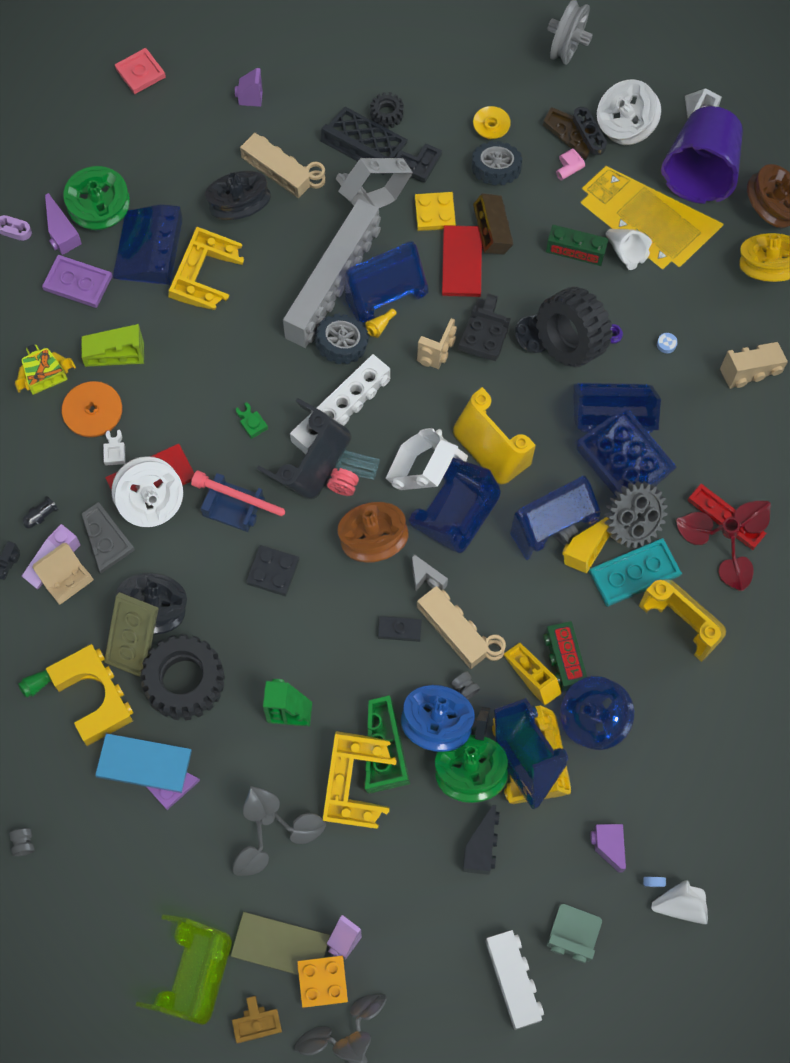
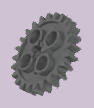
M636 481L635 485L630 482L628 488L621 486V493L615 492L617 498H610L613 504L606 506L610 512L604 515L609 518L605 524L609 526L607 532L611 533L610 537L628 548L629 546L636 548L637 544L643 547L644 540L651 543L650 537L657 538L656 531H662L660 524L666 523L662 517L668 515V513L663 511L668 505L663 503L666 498L661 496L662 492L657 490V487L646 482Z

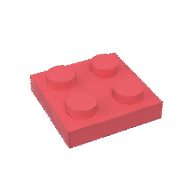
M146 48L115 64L116 71L134 95L166 78L165 72Z

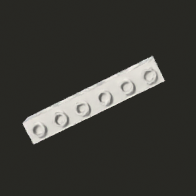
M372 354L317 409L344 426L354 412L357 413L361 410L363 403L367 399L371 400L381 386L384 387L390 381V368ZM368 378L374 379L371 382L366 381ZM358 391L360 394L353 395L352 392ZM341 404L346 405L345 408H339L338 406ZM310 415L290 433L291 442L305 454H307L317 435L310 434V432L314 431L309 426Z

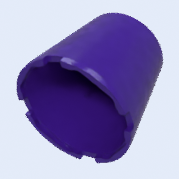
M706 106L695 110L689 116L667 153L661 168L662 176L667 181L666 185L672 192L685 200L705 204L706 201H722L734 192L738 182L743 127L736 115L721 107Z

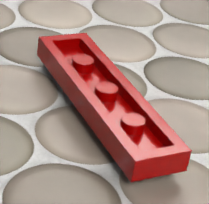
M700 484L688 498V502L709 515L719 525H723L725 519L734 517L736 509L703 484ZM742 527L739 529V534L736 538L751 550H754L767 533L763 531L753 534L747 532Z

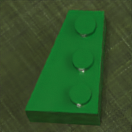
M282 679L266 681L263 708L267 723L310 727L312 701Z

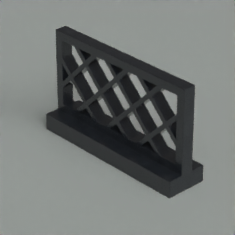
M344 107L329 125L325 124L321 128L320 142L356 161H359L360 158H395L408 141V139L347 107ZM346 114L352 117L353 120L344 121L343 117ZM358 124H365L368 128L359 129ZM355 125L356 129L346 130L345 126ZM342 126L343 131H338L334 127ZM380 132L384 134V136L375 137L374 133ZM361 134H371V138L362 139ZM349 135H358L359 139L355 140L349 137ZM390 141H397L400 144L391 146ZM386 142L387 146L378 147L377 143ZM373 143L375 148H370L364 144ZM388 151H389L390 156L387 157V156L381 154L380 152H388Z

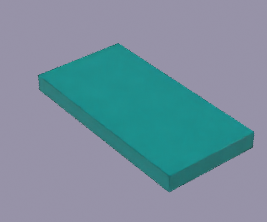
M663 538L589 569V573L607 607L646 591L657 580H672L682 574Z

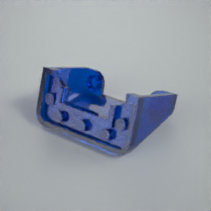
M453 457L443 476L446 483L427 511L421 508L416 509L408 521L418 531L452 551L462 553L466 550L497 503L501 490L489 469Z

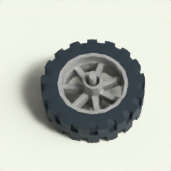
M489 141L487 144H481L473 152L472 172L478 180H483L486 184L506 185L507 182L512 183L521 173V152L517 151V148L515 146L512 147L509 143L504 144L502 141L493 143V141Z
M333 314L332 317H325V320L320 322L316 331V349L320 351L321 356L327 357V360L330 362L335 361L336 364H350L352 361H358L359 357H363L368 344L369 335H367L368 331L363 327V323L356 321L355 317H347L348 315L342 314V316Z

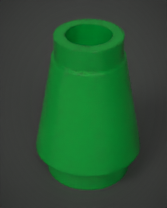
M44 670L22 678L18 686L23 695L28 698L29 696L33 697L52 680L48 672Z

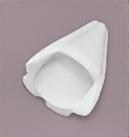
M608 229L605 234L628 270L637 268L639 262L642 264L648 258L652 240L644 233L632 229Z
M688 880L676 885L652 902V910L654 912L695 923L707 924L706 894L703 889L690 886Z

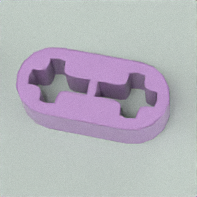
M0 216V234L22 241L30 238L32 231L27 222L10 216Z

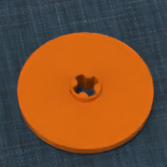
M85 382L74 387L66 395L62 405V416L67 427L83 437H98L106 434L107 431H111L118 424L122 415L120 396L111 386L102 382ZM91 406H95V409L91 413L89 411L91 409Z

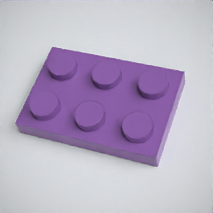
M58 255L42 288L44 291L97 308L112 278V273Z

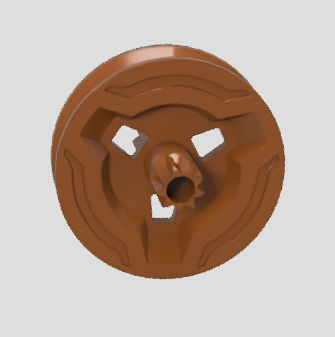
M371 502L357 506L345 514L338 525V535L344 553L351 559L360 562H378L392 557L405 546L409 535L404 513L397 506L386 502Z

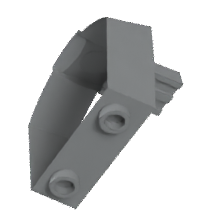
M360 158L349 174L338 173L336 180L341 185L338 192L346 197L352 205H355L358 199L381 208L397 199L413 172L403 158ZM370 173H393L385 187L366 193L362 187Z

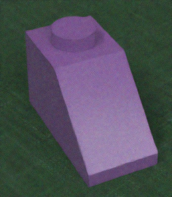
M256 68L239 78V86H235V97H238L239 105L261 106L263 94L261 70Z
M623 824L596 825L594 831L590 833L591 844H595V851L617 872H623L626 869Z

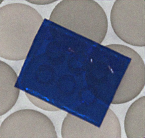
M160 204L127 211L124 218L113 279L171 285L183 220L180 206Z
M626 406L577 440L578 452L615 496L616 491L622 492L621 486L628 488L630 482L634 485L636 481L646 482L656 487L677 468Z

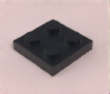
M260 545L246 583L247 585L286 597L300 559L298 556Z

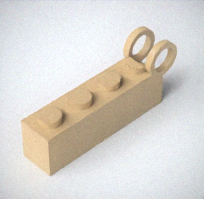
M254 133L240 147L242 159L298 199L309 187L317 189L325 184V168L321 163L312 162L307 167H303L295 158L289 157L278 146H273L264 136ZM317 166L321 168L322 172L315 170L309 173V170ZM322 178V181L319 184H313L310 182V179L319 180Z
M436 586L417 601L418 610L470 669L484 658L490 661H498L503 657L506 648L505 640L499 635H491L488 638L485 636L481 637L477 633L474 623L470 620L467 621L463 617V611L458 605L454 606L449 601L450 597L443 589L440 590ZM491 644H496L501 648V650L498 652H493L488 648V646Z

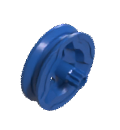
M428 685L417 688L407 696L401 715V726L405 735L416 745L431 751L446 752L455 750L467 742L471 734L475 714L471 703L461 693L444 686ZM423 708H429L431 711L426 712ZM447 715H452L456 718L448 719Z

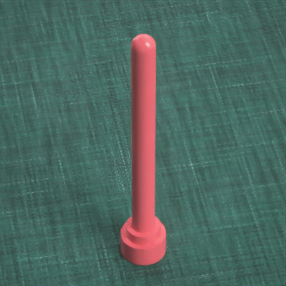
M197 470L192 478L191 485L199 489L201 487H208L276 515L283 516L285 514L283 508L212 481L206 476V473Z

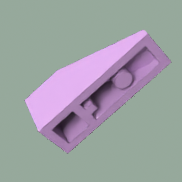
M62 524L46 539L22 575L37 590L43 583L33 570V564L62 543H67L73 552L80 546L77 537Z
M342 915L327 942V946L330 948L328 952L333 956L343 955V958L346 960L362 938L361 929Z

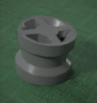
M564 519L560 522L558 528H554L552 534L561 544L566 545L570 543L572 537L578 534V530L570 521Z

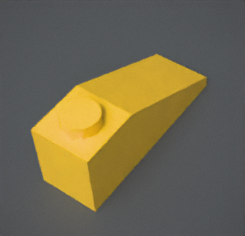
M609 518L602 519L575 536L570 544L565 545L562 552L565 565L587 574L611 533L607 532L609 526L605 524Z
M518 643L504 653L506 660L530 691L544 705L562 694L557 678L521 643Z

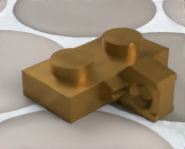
M256 996L246 998L249 1010L243 1011L244 1017L232 1020L236 1043L282 1032L278 1010L274 1009L265 1012L264 1006L258 1007Z

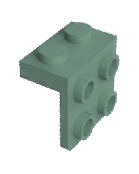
M561 904L546 946L550 947L554 953L560 955L566 953L573 956L572 959L581 963L590 962L595 953L593 949L602 919L566 904Z

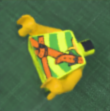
M33 344L26 348L28 356L22 358L23 365L19 368L15 385L18 393L21 389L26 388L31 390L34 395L68 380L66 377L68 369H75L76 366L71 358H65L56 352L51 353L48 348L39 350L38 346Z

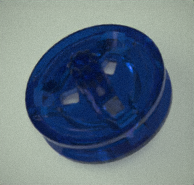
M586 677L573 684L566 692L560 709L561 723L566 734L575 743L594 750H605L618 745L629 734L634 721V705L629 693L620 684L605 677ZM609 698L612 703L606 708L602 703ZM603 723V731L601 732L597 730L596 724Z

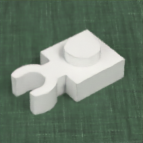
M117 430V436L114 438L111 437L110 431H107L106 438L109 443L104 444L105 466L125 464L124 442L120 443L122 440L121 431Z

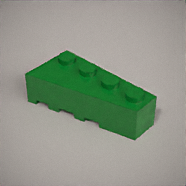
M390 696L369 700L368 737L390 741L391 745H388L387 748L390 757L396 758V765L372 761L366 762L365 790L368 794L410 784L393 701Z

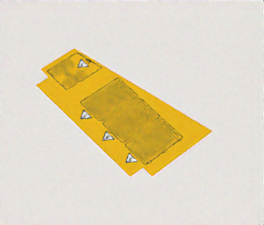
M607 166L582 187L589 195L581 201V204L612 229L638 230L652 240L648 258L661 269H664L670 262L681 267L724 225Z

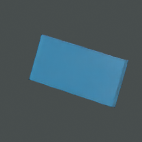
M106 734L95 776L182 793L192 750Z

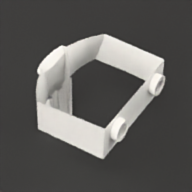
M432 428L423 429L400 446L386 479L392 483L393 487L399 490L438 487L450 462L453 464L466 463L468 455L459 450L458 446L445 440L442 437L441 429L436 431ZM433 447L435 451L423 474L407 476L416 457Z

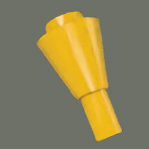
M390 309L384 315L367 321L365 324L367 333L372 337L378 338L389 323V320L397 314L396 311Z

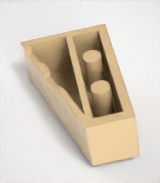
M774 342L758 345L755 350H749L746 347L739 353H734L733 350L727 351L720 370L729 389L734 387L741 388L748 382H758L766 376L781 374L788 361L779 343Z

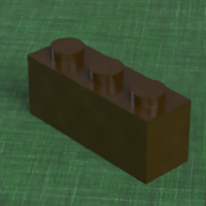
M482 193L473 203L484 253L504 255L512 247L513 237L511 236L502 196Z

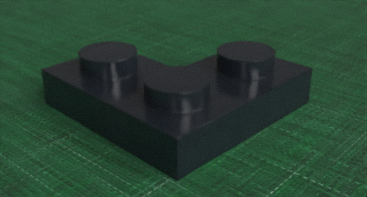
M425 143L417 157L400 150L396 158H403L413 172L410 177L425 183L439 161L442 150Z

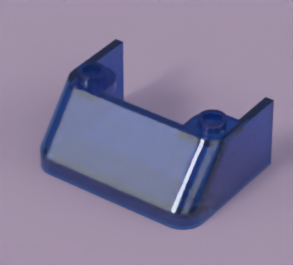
M579 477L515 512L510 534L526 560L531 558L532 551L538 552L546 546L545 543L548 538L580 521L592 523L593 525L598 522L601 511L587 477Z

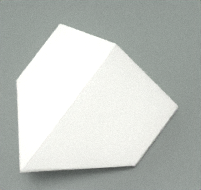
M706 88L685 95L687 117L689 118L695 110L702 107H719L722 96Z

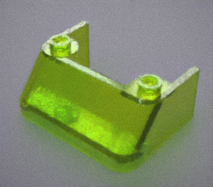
M163 914L161 919L177 924L175 941L178 945L185 947L172 992L161 991L157 995L154 1005L137 1001L135 1006L201 1025L206 1024L212 1016L231 949V937L225 932L191 919Z

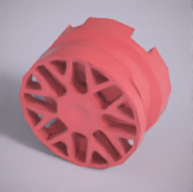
M334 468L331 473L332 478L327 483L328 488L340 495L352 496L355 492L354 486L359 481L358 476L346 469L340 468L337 471Z

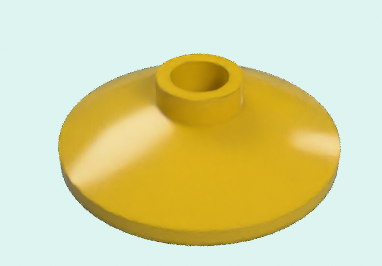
M488 106L480 109L475 114L473 126L482 137L496 139L508 132L510 117L503 109Z

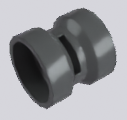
M468 671L459 675L451 683L453 688L457 689L467 700L476 695L481 689L477 683L471 680L472 676Z
M19 829L9 833L10 841L14 845L11 849L12 856H24L35 852L34 844L30 842L32 837L31 829Z

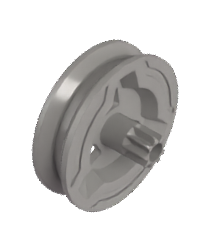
M571 0L560 21L553 18L550 20L548 31L555 33L550 52L551 59L554 60L561 57L563 64L567 65L579 43L586 46L589 45L592 34L584 31L590 11L588 4L579 7L577 0Z

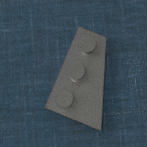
M99 502L82 513L101 574L135 551L132 544Z

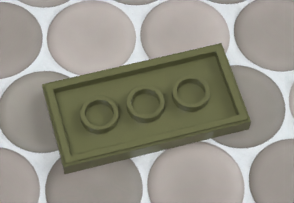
M120 592L116 595L104 663L140 677L141 670L144 669L142 665L144 658H149L148 652L151 649L158 607Z
M243 912L231 957L299 975L297 961L324 958L330 935Z

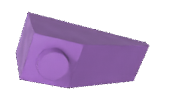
M48 193L45 195L48 231L51 237L49 242L54 250L58 249L63 255L82 243L78 232Z

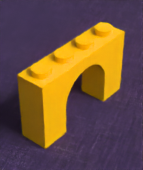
M92 644L46 668L58 692L85 679H93L104 685L105 699L102 705L95 712L74 722L86 746L100 740L106 734H111L133 722L130 715L134 713L128 702L123 703L121 696L124 694L119 684L114 686L111 680L114 678L109 666L105 668L101 662L105 658L100 649L95 650Z

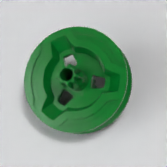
M92 166L76 172L68 180L64 188V202L69 216L75 223L87 229L101 230L112 227L124 218L129 209L130 197L123 177L107 167ZM105 186H108L109 189L106 193L101 190ZM88 194L87 199L80 198V195Z
M470 735L467 742L461 747L437 753L435 758L436 781L439 788L447 796L458 801L474 803L491 799L502 791L508 779V759L504 749L490 738L485 737L483 741L475 739L476 735ZM479 759H486L483 763L479 762ZM455 764H462L461 768L453 767Z

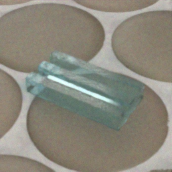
M345 450L335 468L338 471L340 468L346 469L358 476L374 480L380 459ZM342 463L349 464V465H353V466L359 467V468H365V469L373 470V471H372V472H368V471H364V470H360V469H356V468L344 466V465H342Z

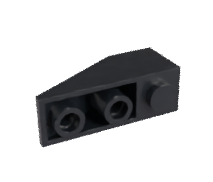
M492 805L465 847L463 872L489 875L491 869H495L496 856L492 855V848L497 847L498 834L494 833V825L499 824L500 812H496V805Z

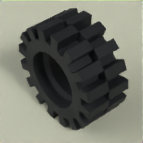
M382 92V96L378 94L377 99L375 97L372 99L370 104L372 121L377 124L379 123L381 126L385 125L387 129L389 125H391V128H394L395 124L398 126L400 121L402 122L404 104L402 99L398 98V95L392 96L391 92L386 95V92ZM390 107L394 109V112L385 114L380 109Z

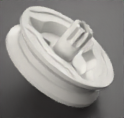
M624 80L613 85L605 92L597 109V121L602 131L612 141L622 145H632L646 139L657 127L661 116V104L657 95L646 83L639 80ZM633 97H637L635 104L630 103ZM620 112V118L614 119L613 115Z
M139 457L126 463L117 472L112 484V498L118 511L128 522L140 527H153L165 523L178 511L183 499V486L179 476L167 462L156 457ZM161 479L163 483L157 488L153 483ZM132 484L137 485V492L130 489ZM145 502H146L149 506L152 504V505H153V508L147 509Z

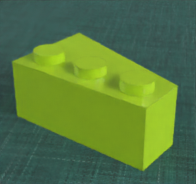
M139 324L82 336V360L85 367L144 364V341Z

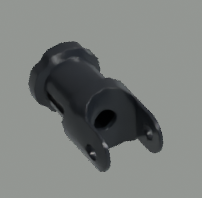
M46 496L42 503L32 507L29 513L24 516V526L29 529L36 524H41L45 521L44 518L53 511L57 512L59 509Z

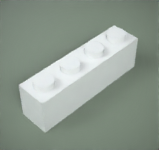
M513 930L487 938L485 942L514 1030L542 1021L541 1016L544 1015L540 1001L536 1002L533 993L537 992L533 979H528L526 971L529 970L526 958L521 957L519 948H522L518 934L514 935Z

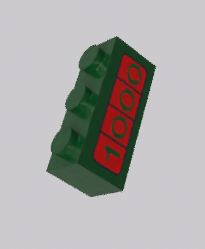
M552 225L546 253L602 266L609 238Z
M572 621L547 626L543 639L545 646L550 648L549 662L551 666L555 667L556 673L554 676L558 680L561 692L586 687L588 677Z

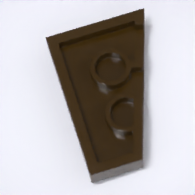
M551 107L543 121V126L571 149H574L583 159L587 160L590 151L573 122V116ZM592 128L585 129V132L588 134L595 132Z

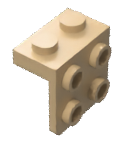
M450 319L440 343L423 336L420 337L417 354L418 362L426 367L431 366L437 369L440 368L442 363L445 364L449 354L447 352L448 348L453 347L456 336H454L457 327L454 326L455 319Z
M62 543L32 566L48 592L59 605L94 580L79 562L67 543Z

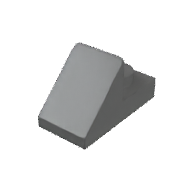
M416 555L412 557L415 591L419 589L425 580H427V584L432 588L436 586L440 590L446 588L448 578Z

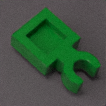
M246 402L244 404L247 410L241 412L237 407L236 413L239 418H242L240 421L242 427L249 437L253 439L268 430V425L257 411L251 413V406Z

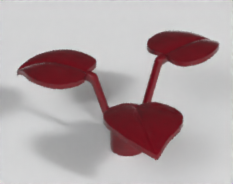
M770 501L745 503L737 508L734 517L725 519L723 525L720 524L714 530H712V519L709 515L702 512H694L677 518L676 524L682 537L694 545L706 544L709 540V534L714 535L722 530L723 535L731 539L732 560L728 559L721 563L719 567L720 579L726 585L738 591H743L750 585L754 569L747 557L736 559L735 537H737L739 529L742 527L747 532L753 534L763 532L769 525L771 503Z

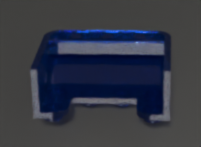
M574 384V421L577 429H580V431L592 432L593 429L597 428V424L600 427H609L610 424H618L619 427L636 425L643 433H652L653 430H659L661 398L652 385Z

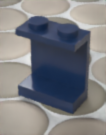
M218 473L213 480L265 501L263 491L258 488L256 493L227 483L224 475ZM209 489L201 507V512L204 517L248 532L250 527H254L256 523V513L259 507Z

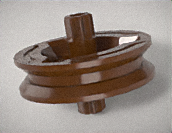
M765 165L758 173L752 175L748 181L747 192L750 202L756 212L769 224L778 228L789 227L790 172L778 165Z

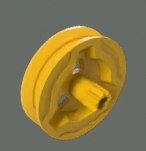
M767 233L750 237L743 242L740 249L741 258L739 265L745 274L762 281L777 282L790 279V236Z

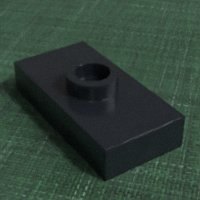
M380 616L378 639L420 642L422 619Z

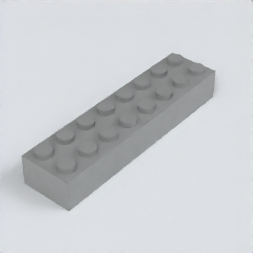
M358 199L284 317L285 339L304 348L307 347L309 342L312 343L314 341L320 322L325 320L326 314L333 310L334 301L342 295L344 285L352 279L355 267L360 266L363 254L370 250L371 241L374 237L377 238L380 233L381 227H379L381 217H379L378 207Z

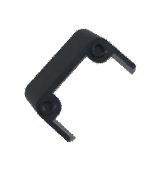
M297 398L296 402L298 405L311 413L309 426L318 433L299 468L286 464L280 467L276 475L259 465L256 469L304 498L311 500L317 498L331 476L332 470L336 467L351 441V433L345 426L326 413Z

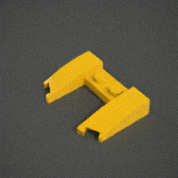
M196 227L169 289L168 297L186 304L215 310L217 308L216 304L222 299L227 301L229 294L195 282L206 256L243 265L244 257H239L238 249L242 248V244Z
M335 732L323 821L376 829L379 827L376 820L382 812L387 815L390 807L348 799L354 759L396 765V758L390 757L387 748L388 745H391L390 741L345 732Z

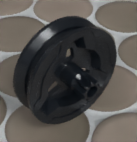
M239 171L227 174L214 181L207 188L205 197L209 203L210 213L214 217L222 220H236L251 216L262 210L269 203L271 194L267 188L266 177L256 171Z
M142 573L127 578L119 585L116 595L120 592L159 608L153 635L170 632L183 622L186 612L187 595L184 588L174 579L156 573ZM161 604H166V605H170V606H169V607H161Z

